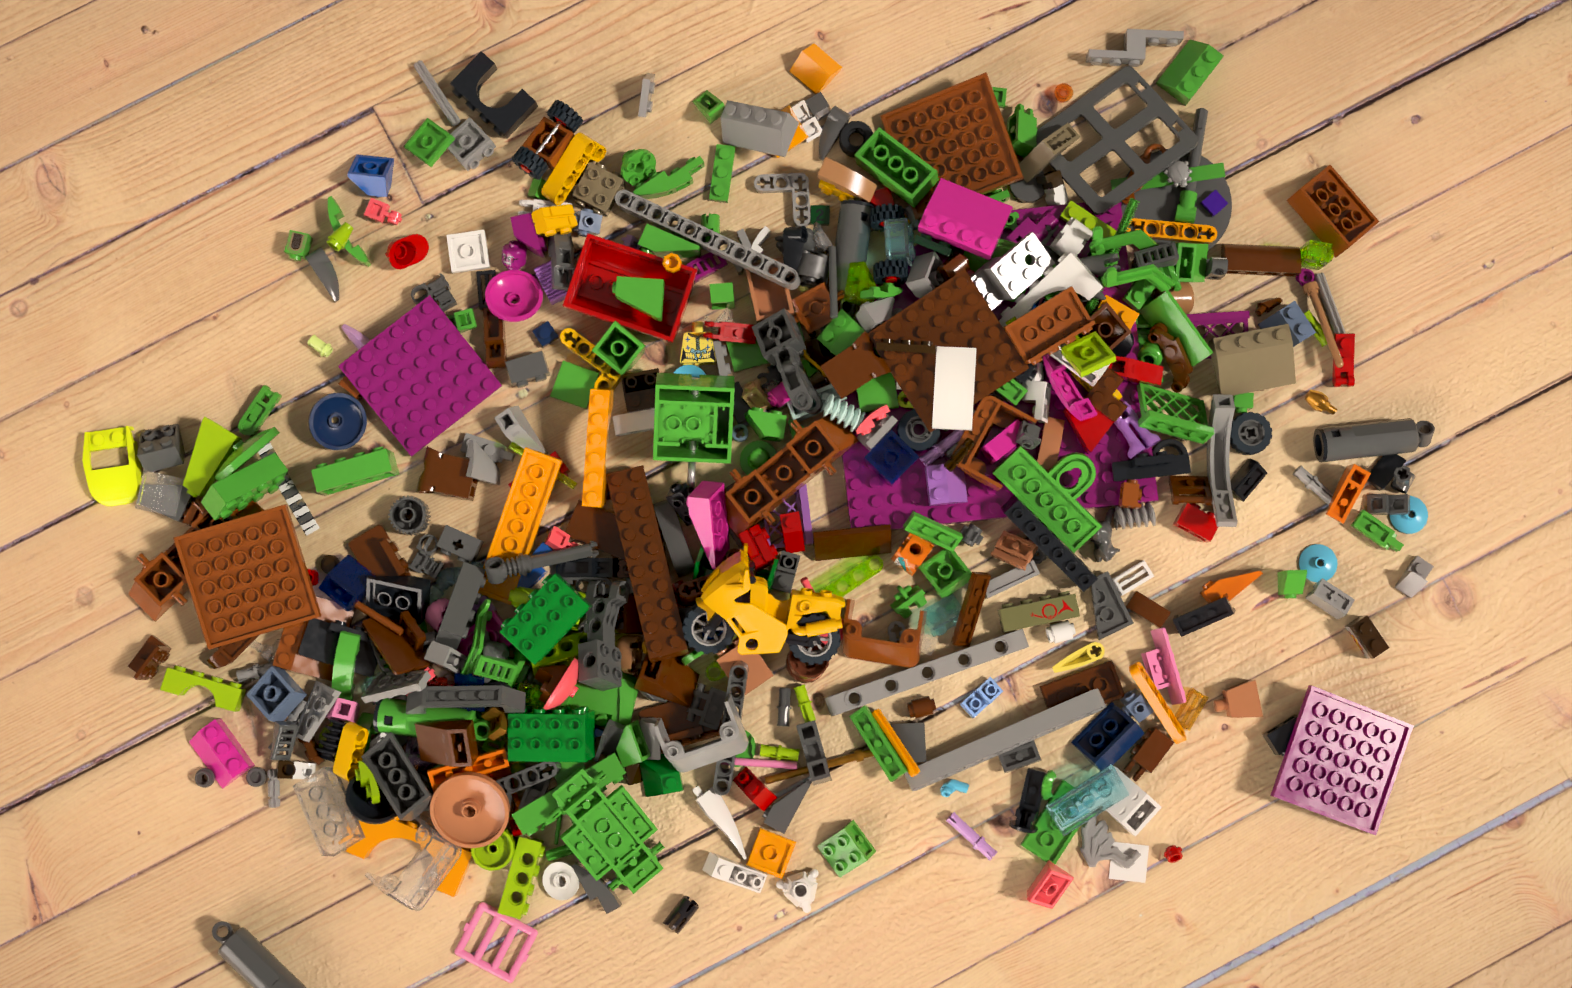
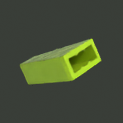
M205 416L202 419L183 482V486L188 489L187 493L195 498L206 495L210 486L216 481L215 476L218 470L234 451L232 447L242 440L239 436Z

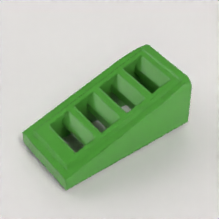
M479 655L472 673L512 684L518 670V665L512 660ZM485 662H487L485 670H482Z

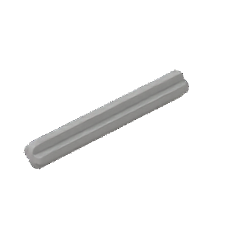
M417 61L414 64V68L451 125L456 126L461 122L423 61Z
M1324 273L1314 275V281H1317L1319 286L1318 292L1333 333H1346Z

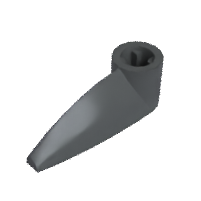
M834 106L830 111L821 132L819 159L824 161L840 137L842 128L851 118L850 114L837 106Z
M320 247L305 258L336 303L339 300L338 278L330 259L322 247Z

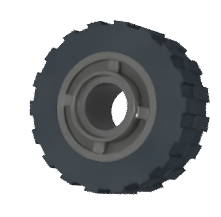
M915 409L906 412L898 423V438L907 449L909 448L912 451L919 452L931 448L940 436V429L929 432ZM915 425L923 426L924 433L922 435L914 433L913 428Z

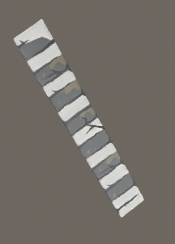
M269 442L258 453L263 459L274 453L275 450ZM287 472L284 477L285 480L279 484V489L307 536L318 530L319 526Z

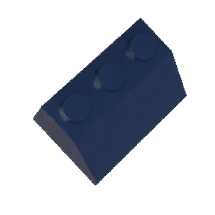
M1111 702L1071 743L1091 764L1105 774L1145 733L1136 721Z

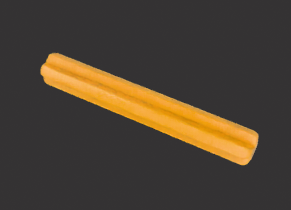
M880 709L874 710L872 712L873 717L906 766L911 777L918 775L920 772L919 767Z

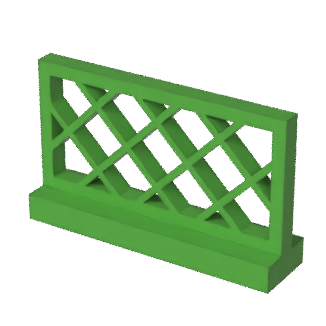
M1143 383L1137 385L1142 416L1138 420L1139 427L1204 444L1215 434L1214 428L1208 426L1204 400ZM1144 391L1148 392L1152 398L1150 399ZM1159 395L1163 396L1168 401V403H1165V401ZM1155 399L1161 408L1159 409L1152 400ZM1175 400H1179L1184 407L1182 408ZM1171 404L1178 412L1175 413L1168 405ZM1191 404L1197 405L1199 412ZM1187 408L1188 411H1189L1194 417L1191 418V416H1190L1184 409ZM1164 409L1169 415L1164 414L1162 410ZM1196 418L1201 424L1196 423L1194 419Z

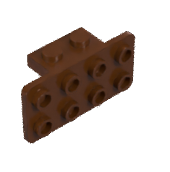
M382 525L375 526L349 542L350 549L367 577L412 576L408 570L409 565L404 557L401 558L398 553L399 547L394 540L391 541Z
M409 611L401 612L400 620L386 617L405 629L401 636L372 618L363 620V628L395 675L429 667L430 662L424 659L425 653L423 652L426 635L417 625L416 619L411 616Z
M701 698L699 710H704L707 700ZM668 702L639 712L640 720L641 718H662L670 741L675 740L681 744L682 739L689 738L692 741L701 738L700 734L714 730L699 724L701 716L696 715L693 722L686 720L688 707L674 702Z

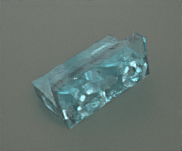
M954 594L922 610L927 611L925 623L933 637L943 635L948 629L956 626L961 605Z

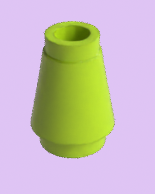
M344 222L343 225L328 236L327 244L336 251L344 249L354 230L353 227Z

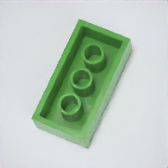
M880 127L854 155L858 166L913 208L939 180L936 169Z
M377 447L368 454L360 452L354 454V458L346 460V457L334 460L335 463L330 465L327 463L316 465V469L311 470L317 493L327 496L399 475L394 452L383 447Z
M274 452L212 484L201 503L214 520L221 517L225 519L234 510L238 509L240 511L247 507L251 501L257 502L265 494L276 492L279 489V484L285 480L284 477L289 470Z

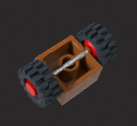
M555 100L546 112L550 119L543 117L512 157V161L516 166H519L524 173L537 180H540L548 168L554 170L575 136L574 133L583 122L582 117L572 107L570 108L569 105L559 100Z

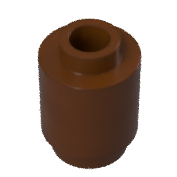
M929 696L913 699L907 703L910 718L915 717L917 719L934 715L933 710H936L934 698L930 699Z

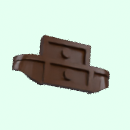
M259 635L217 647L218 650L207 660V663L213 669L233 663Z

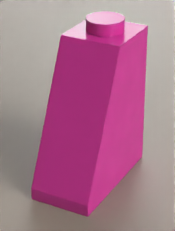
M1018 419L980 450L992 465L1018 445V443H1015L1020 425Z

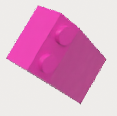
M702 481L687 497L686 505L689 507L690 518L712 569H716L725 559L726 552L730 550L725 486L722 482Z

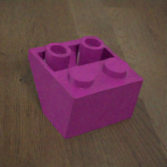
M532 213L510 217L516 240L537 256L545 258L544 252L547 251L546 242L543 236L536 233L535 223H533L531 216Z

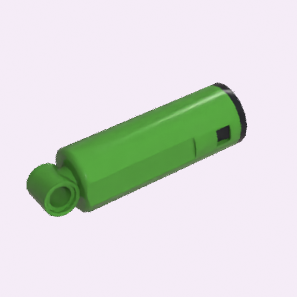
M395 698L381 699L375 707L373 726L376 732H392L396 735L417 737L415 730L416 722L473 719L476 740L484 741L488 739L490 722L483 718L478 719V713L475 709L427 708L426 714H406L407 700ZM480 725L485 726L487 732H483L480 728Z

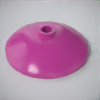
M507 270L497 274L490 280L485 290V300L487 307L496 317L504 321L519 322L532 317L540 309L543 301V291L538 280L531 274L521 270Z

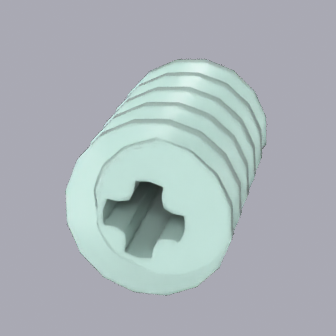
M831 393L822 406V410H824L823 417L831 414L830 421L837 418V425L843 421V428L845 429L850 425V432H853L862 422L865 412L861 413L859 408L854 410V405L852 404L847 407V401L841 402L840 397L834 399V394Z

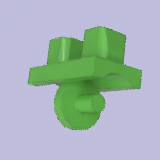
M898 585L896 588L899 592L894 595L896 601L890 604V606L897 614L906 619L912 614L908 607L914 602L920 608L927 603L924 597L926 593L918 585L913 588L910 585H907L905 588Z

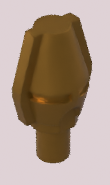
M1310 389L1306 394L1305 400L1314 410L1319 412L1327 411L1332 415L1336 413L1337 408L1330 404L1328 397L1324 393Z

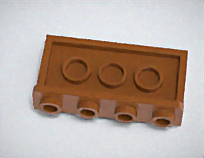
M1070 286L1004 326V329L1024 363L1035 365L1043 360V355L1047 353L1051 355L1059 350L1058 346L1065 343L1068 345L1075 341V336L1079 333L1084 335L1090 332L1096 322L1091 320L1075 290Z

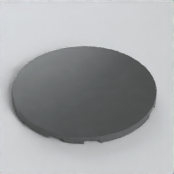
M1162 152L1151 153L1150 162L1159 157ZM1189 152L1177 161H1188ZM1201 155L1200 166L1213 164ZM1224 177L1197 181L1196 185L1197 201L1195 207H1197L1194 224L1210 225L1217 230V238L1208 244V250L1222 238L1231 218V193ZM1169 185L1135 192V200L1140 203H1137L1139 205H1136L1138 207H1136L1137 210H1135L1136 212H1134L1135 214H1133L1134 217L1132 216V218L1177 222L1175 221L1177 204H1180L1179 197L1183 187H1180V185L1177 187ZM1214 190H1217L1228 204L1212 217L1200 203ZM1121 201L1122 215H1124L1125 208L1128 205L1123 204ZM1131 223V225L1128 227H1130L1131 231H1134L1135 229L1142 230L1144 224H1141V227L1139 228L1134 227V224ZM1151 224L1147 225L1146 231L1149 234H1155L1156 227ZM1168 226L1165 228V233L1168 236L1175 235V229ZM1186 228L1184 230V235L1188 238H1192L1194 236V231L1190 228ZM1207 230L1204 234L1198 233L1197 239H1199L1200 235H1206L1207 239H1209L1212 234H1209ZM1153 239L1159 245L1171 242L1168 240Z

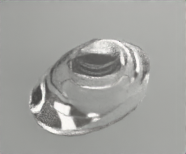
M816 221L813 226V242L820 252L828 255V247L833 245L824 233L821 225Z

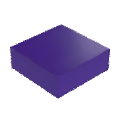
M1214 190L1200 204L1214 217L1228 202L1217 190Z

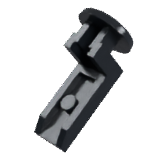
M1028 768L1020 805L1015 813L1017 818L1016 820L1009 821L1011 828L1024 833L1037 832L1038 827L1032 825V823L1038 818L1042 801L1041 787L1047 772Z

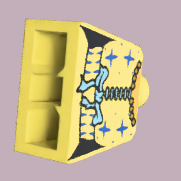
M692 322V332L684 333L680 356L681 366L717 365L712 338L703 337V333H706L703 332V322Z

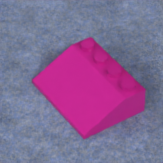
M941 178L918 225V232L990 261L1013 207Z

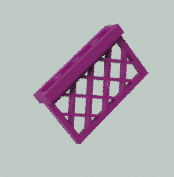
M1249 311L1186 314L1195 328L1198 325H1203L1207 329L1206 333L1202 336L1203 339L1209 333L1216 338L1219 337L1212 331L1217 324H1222L1226 328L1220 337L1225 336L1228 331L1235 333L1231 328L1236 323L1243 322V331L1241 333L1248 332Z

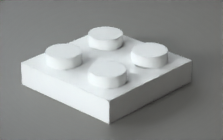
M485 230L446 235L451 272L453 274L490 268Z

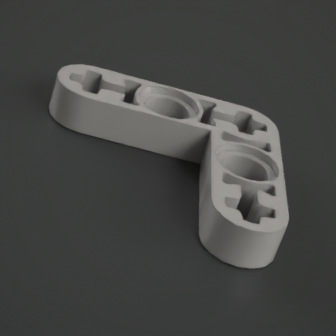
M804 173L763 174L755 178L754 188L759 193L792 192L793 221L795 226L807 227L810 224L809 180ZM798 178H802V181L806 183L802 184V191L795 193V191H799L798 183L795 182L798 181ZM770 179H773L774 188H771V184L765 185L764 188L757 184L760 183V180L770 183ZM778 179L786 180L787 184L784 188L777 187L776 181ZM798 196L806 198L804 205L801 206L796 203ZM800 210H803L804 218H807L803 224L797 220L800 218Z

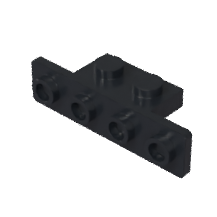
M1167 451L1156 452V456L1148 457V453L1137 454L1136 458L1132 460L1113 462L1111 464L1113 481L1191 473L1189 455L1167 454Z

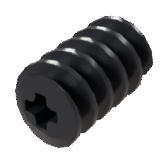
M329 718L328 720L332 723V726H325L329 733H322L326 740H319L323 748L316 747V750L320 752L319 757L334 762V755L337 753L341 733L347 723Z

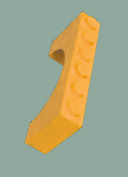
M590 389L582 506L601 508L606 504L608 485L606 483L607 439L615 389Z
M398 816L383 824H368L359 820L346 852L365 859L374 847L384 840L404 838L414 841L423 846L435 860L438 869L436 890L452 897L458 894L473 859L471 848L454 845L443 837L436 835L435 830L427 827L424 830L417 827L418 823L414 821L405 822L400 820Z

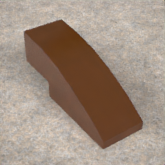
M488 307L483 308L487 367L489 369L506 367L507 350L504 320L492 314Z

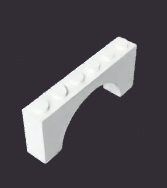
M1073 252L1069 255L1065 253L1057 260L1059 264L1055 268L1051 266L1043 274L1045 278L1040 282L1036 280L1029 287L1031 291L1027 295L1021 294L1015 300L1017 304L1012 309L1008 307L1001 313L1002 318L999 322L1004 328L1007 324L1029 312L1041 298L1049 293L1063 291L1072 286L1076 293L1089 301L1104 287Z

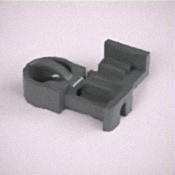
M439 274L440 278L428 285L423 283L414 287L411 291L412 300L416 305L430 295L433 300L439 301V307L443 312L457 305V302L451 294L450 285L443 274ZM424 290L427 292L422 297L414 299L418 291Z
M427 534L420 538L416 547L418 552L411 565H408L409 568L418 573H426L437 579L445 564L434 561L433 555L438 550V546L435 545L432 551H427L433 538L436 545L438 543V539L435 536ZM426 538H428V540H427V542L425 543L424 547H422V546H423V541H424Z

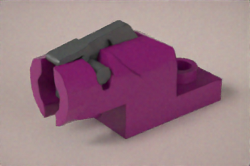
M1048 211L1033 221L1027 217L1004 240L1018 243L1016 240L1020 241L1028 233L1033 232L1040 243L1045 246L1058 228L1059 221Z

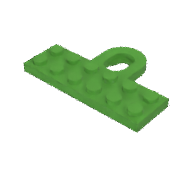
M1019 445L992 471L1073 553L1102 528V525L1076 500L1092 485L1096 476L1095 466L1092 460L1085 454L1069 453L1047 471ZM1073 468L1081 469L1082 474L1074 486L1064 487L1060 484L1059 478L1063 472L1071 471Z

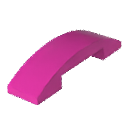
M1049 354L1043 355V362L1050 383L1067 410L1080 421L1097 416L1098 413L1089 398H1082L1066 371L1067 367Z

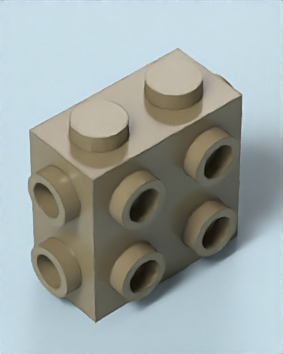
M590 162L588 167L586 166L581 173L582 178L580 182H576L573 186L572 196L576 200L575 203L583 208L588 206L593 210V213L603 214L608 217L615 204V195L623 189L625 182L621 174L615 171L611 173L605 170L606 167L602 164Z

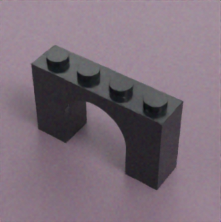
M480 51L451 81L452 93L459 99L461 97L467 101L465 104L473 112L477 110L482 121L486 124L490 122L494 126L493 130L500 137L504 135L508 139L535 111L538 105L523 89L503 107L491 108L484 105L480 101V89L497 70V67L490 58Z

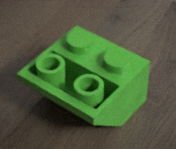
M1175 242L1179 260L1174 265L1179 282H1205L1208 243Z
M752 407L751 410L745 413L746 421L760 439L780 442L784 439L787 415H782V412L777 410H771L769 413L763 412L764 409Z

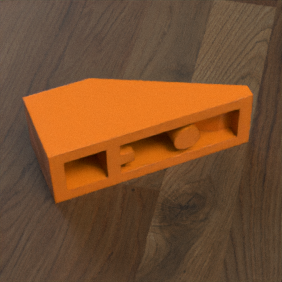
M1356 464L1347 465L1336 486L1326 515L1344 524L1371 473Z
M1256 571L1213 582L1209 580L1202 586L1203 590L1200 594L1207 603L1222 598L1226 593L1230 601L1263 573Z

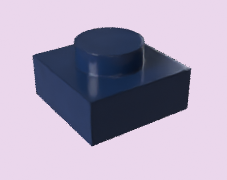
M549 321L532 331L543 348L559 338Z

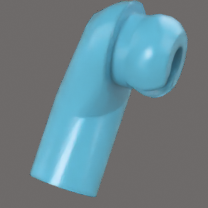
M951 779L941 786V795L949 797L956 790L967 793L969 784Z

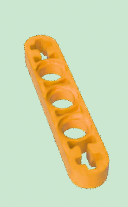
M1133 218L1130 221L1134 224V227L1140 228L1141 224H1144L1142 231L1152 239L1210 244L1217 238L1216 228L1210 225ZM1147 225H1154L1156 233L1149 234L1146 231ZM1168 226L1173 227L1175 235L1168 236L1165 233V228ZM1186 228H1190L1194 231V236L1192 238H1188L1184 235V230ZM1208 230L1209 234H1212L1209 239H1207L1206 235H1200L1199 239H1197L1198 233L1204 234Z
M1136 662L1130 665L1129 671L1172 740L1176 744L1186 741V734L1142 664Z

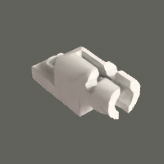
M1037 363L1035 364L1037 365L1035 369L1037 374L1032 381L1028 380L1026 383L1022 382V386L1028 390L1022 397V400L1026 403H1036L1032 411L1033 417L1039 423H1048L1052 385L1042 381L1044 380V364Z

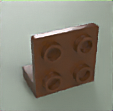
M151 635L128 665L129 668L136 672L133 678L135 680L152 679L157 674L159 665L169 658V652L172 648L156 636Z

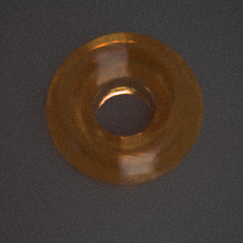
M1059 84L1054 90V96L1059 102H1068L1073 96V89L1068 84ZM1065 91L1067 95L1062 96L1060 92Z

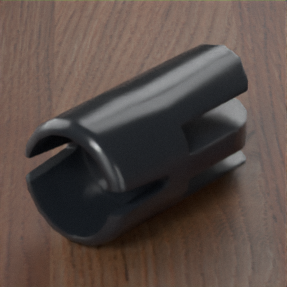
M688 896L682 897L663 922L664 925H669L671 930L675 929L677 934L680 933L699 908L694 900L689 901L690 897Z

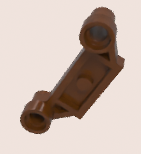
M1155 323L1150 329L1148 340L1160 346L1174 377L1171 389L1179 393L1189 384V374L1192 373L1193 368L1179 337H1173L1168 334L1167 327L1163 323Z

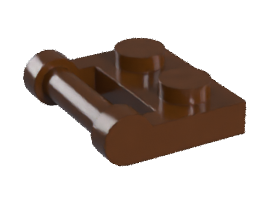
M1169 476L1168 482L1172 505H1178L1179 503H1204L1205 505H1212V493L1208 476ZM1179 494H1196V495H1204V496L1179 495Z

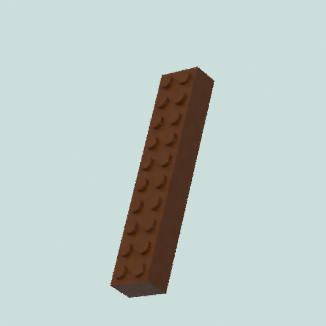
M641 465L608 473L606 478L649 660L651 663L689 654L644 466Z

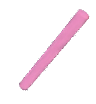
M736 758L735 765L797 769L796 761ZM727 762L721 763V765H729Z

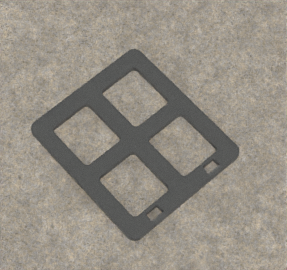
M1130 66L1122 68L1040 127L1036 133L1038 145L1065 124H1070L1078 117H1083L1102 137L1099 142L1073 161H1067L1060 154L1049 163L1054 170L1061 171L1063 180L1095 215L1106 213L1198 145L1197 135L1139 73ZM1140 83L1145 90L1140 92L1136 85ZM1127 84L1144 101L1147 107L1120 127L1114 129L1097 112L1094 106L1118 88ZM1158 118L1180 141L1152 162L1146 164L1125 141ZM1176 122L1182 128L1179 132L1173 127ZM1114 151L1134 172V175L1105 196L1100 197L1080 176V173L1109 152Z

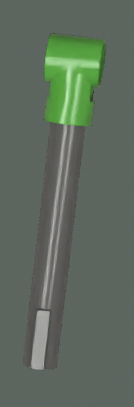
M1205 108L1196 109L1193 132L1198 137V145L1189 152L1188 168L1200 166L1208 110ZM1197 181L1187 183L1188 185L1183 187V191L1180 192V204H1177L1175 221L1194 224L1197 207H1195L1197 201Z

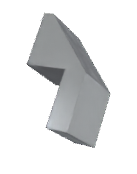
M744 228L737 231L740 243L751 248ZM739 252L736 258L743 257L744 252ZM734 264L738 275H742L744 268Z

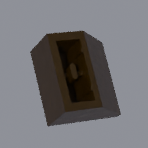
M659 368L621 375L627 413L655 408V386Z

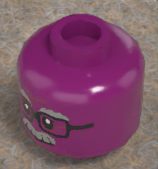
M515 240L505 244L502 247L503 265L509 270L521 269L526 264V247Z

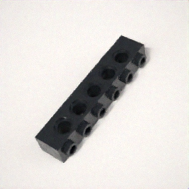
M1015 495L1001 507L1004 514L1083 592L1098 579L1094 572Z

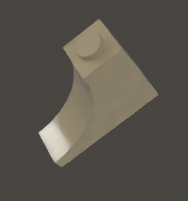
M1069 123L1042 140L1020 162L1019 165L1026 182L1036 177L1058 155L1080 138V135Z

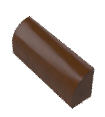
M1221 244V258L1228 259L1226 274L1296 277L1301 274V251L1299 247Z

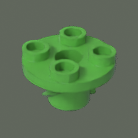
M646 149L627 151L622 157L621 175L624 180L632 186H636L656 173L655 156Z
M753 441L746 445L741 452V468L746 475H749L777 454V452L767 442Z

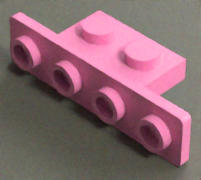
M1163 627L1151 630L1156 649L1141 653L1146 672L1158 690L1167 687L1172 705L1185 703V691L1182 687L1166 629Z

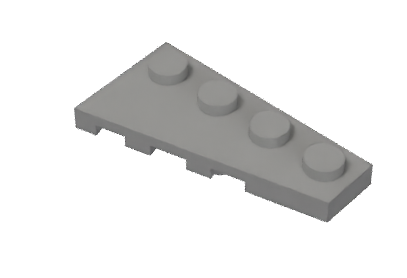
M427 670L411 671L408 674L403 673L395 675L392 671L388 672L387 675L384 672H379L361 696V699L365 703L377 702L381 699H390L397 695L422 691L427 686L426 683L431 678V675Z

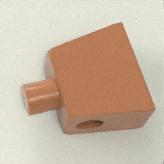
M1248 680L1222 690L1223 699L1214 700L1215 711L1226 710L1227 717H1263L1256 680Z

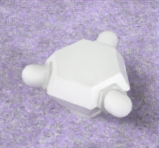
M812 869L809 873L803 871L788 876L785 881L778 880L776 886L783 890V895L795 906H800L805 913H809L811 911L810 904L815 899L818 884L816 878L819 872L817 869Z

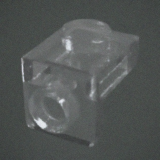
M725 308L715 322H732V311ZM707 316L703 318L704 322L712 321ZM705 326L711 332H718L719 327Z

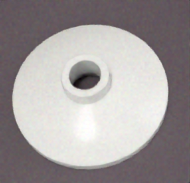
M559 861L550 864L543 873V886L552 898L563 901L572 898L577 893L580 882L570 864Z

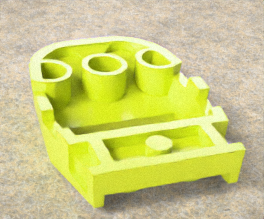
M132 426L84 433L82 459L91 495L102 505L112 507L130 504L138 498V493L143 488V478H141V468L143 466L137 456L139 446L138 442L133 439L131 431H134V428ZM127 447L129 465L92 470L91 452Z

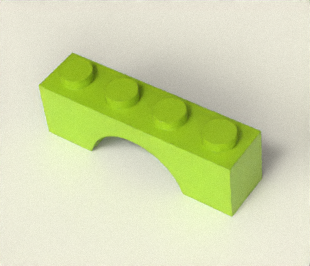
M179 665L167 667L160 690L175 695H185L191 688L197 685L204 686L213 694L216 707L233 712L240 711L247 690L241 688L242 684L230 681L229 684L222 682L223 678L211 676V678L204 677L205 673L193 670V673L187 672L186 667Z

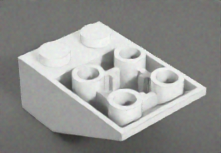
M1113 766L1103 778L1113 775L1118 781V785L1112 801L1102 806V808L1130 834L1136 836L1162 807L1117 767ZM1107 783L1102 789H1100L1099 792H1102L1110 788L1111 786L1109 785V783Z

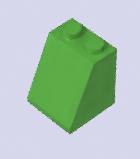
M614 321L592 351L619 374L623 375L633 368L642 357L646 345L617 321Z

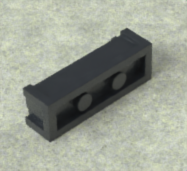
M1226 593L1222 598L1181 616H1174L1172 620L1180 636H1185L1233 615L1236 610L1234 607L1232 608L1228 600V594Z

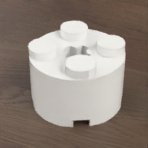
M1071 217L1049 247L1059 256L1065 253L1069 255L1072 252L1077 256L1086 244V241L1091 238L1092 231L1077 219Z

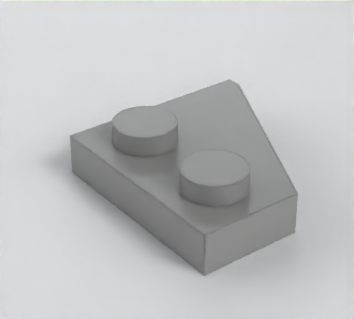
M647 73L643 78L639 117L646 118L648 113L652 112L653 101H651V96L655 90V74Z

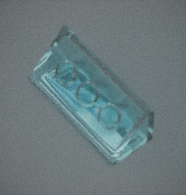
M1111 764L1046 805V810L1061 834L1065 836L1129 796V793Z

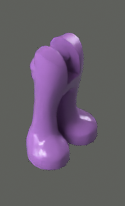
M1124 400L1122 402L1128 405L1124 411L1125 417L1122 418L1120 416L1114 423L1128 441L1129 450L1127 455L1129 459H1133L1137 454H1141L1145 449L1154 446L1161 439L1158 435L1149 432L1148 429L1139 427V417L1131 405ZM1129 424H1131L1135 428L1138 435L1142 439L1143 444L1133 433V431L1129 427Z

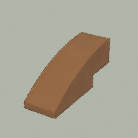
M825 157L817 177L834 185L836 189L870 203L877 188V185L827 157Z

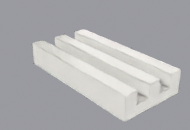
M1145 560L1112 580L1120 596H1123L1153 578L1154 575ZM1139 567H1144L1143 570L1139 571L1138 573L1134 574L1133 576L1129 577L1123 582H1117L1119 579L1123 578L1124 576L1128 575L1129 573L1133 572ZM1146 572L1148 573V576L1144 577L1143 579L1139 580L1138 582L1134 583L1128 588L1122 590V586L1126 585L1127 583L1131 582L1132 580L1136 579Z

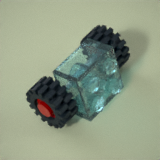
M889 203L888 205H877L876 208L873 207L870 210L871 227L875 231H885L887 259L885 261L881 260L879 263L876 262L873 265L874 282L879 286L883 285V283H894L896 286L903 285L908 278V269H911L916 257L912 224L908 223V219L905 218L904 208L901 205Z

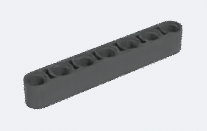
M736 661L729 673L726 696L728 694L732 695L742 720L749 667L743 661ZM740 667L744 670V674L737 675L734 669ZM737 686L742 692L734 694L731 688ZM726 706L724 708L722 724L731 720ZM736 755L716 763L713 789L718 795H726L730 791ZM727 762L730 768H722L721 763ZM725 781L728 786L722 788L718 785V782Z

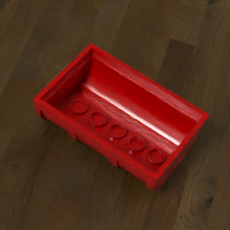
M588 233L563 302V307L611 323L617 321L623 327L673 343L692 293L697 269L681 264L679 271L670 273L665 270L662 264L664 258ZM617 276L664 279L662 321H657L618 300L615 293H612L613 282L617 281Z

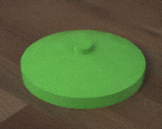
M272 427L254 435L245 442L240 440L232 447L234 451L224 461L215 479L220 481L233 474L280 432L275 427Z

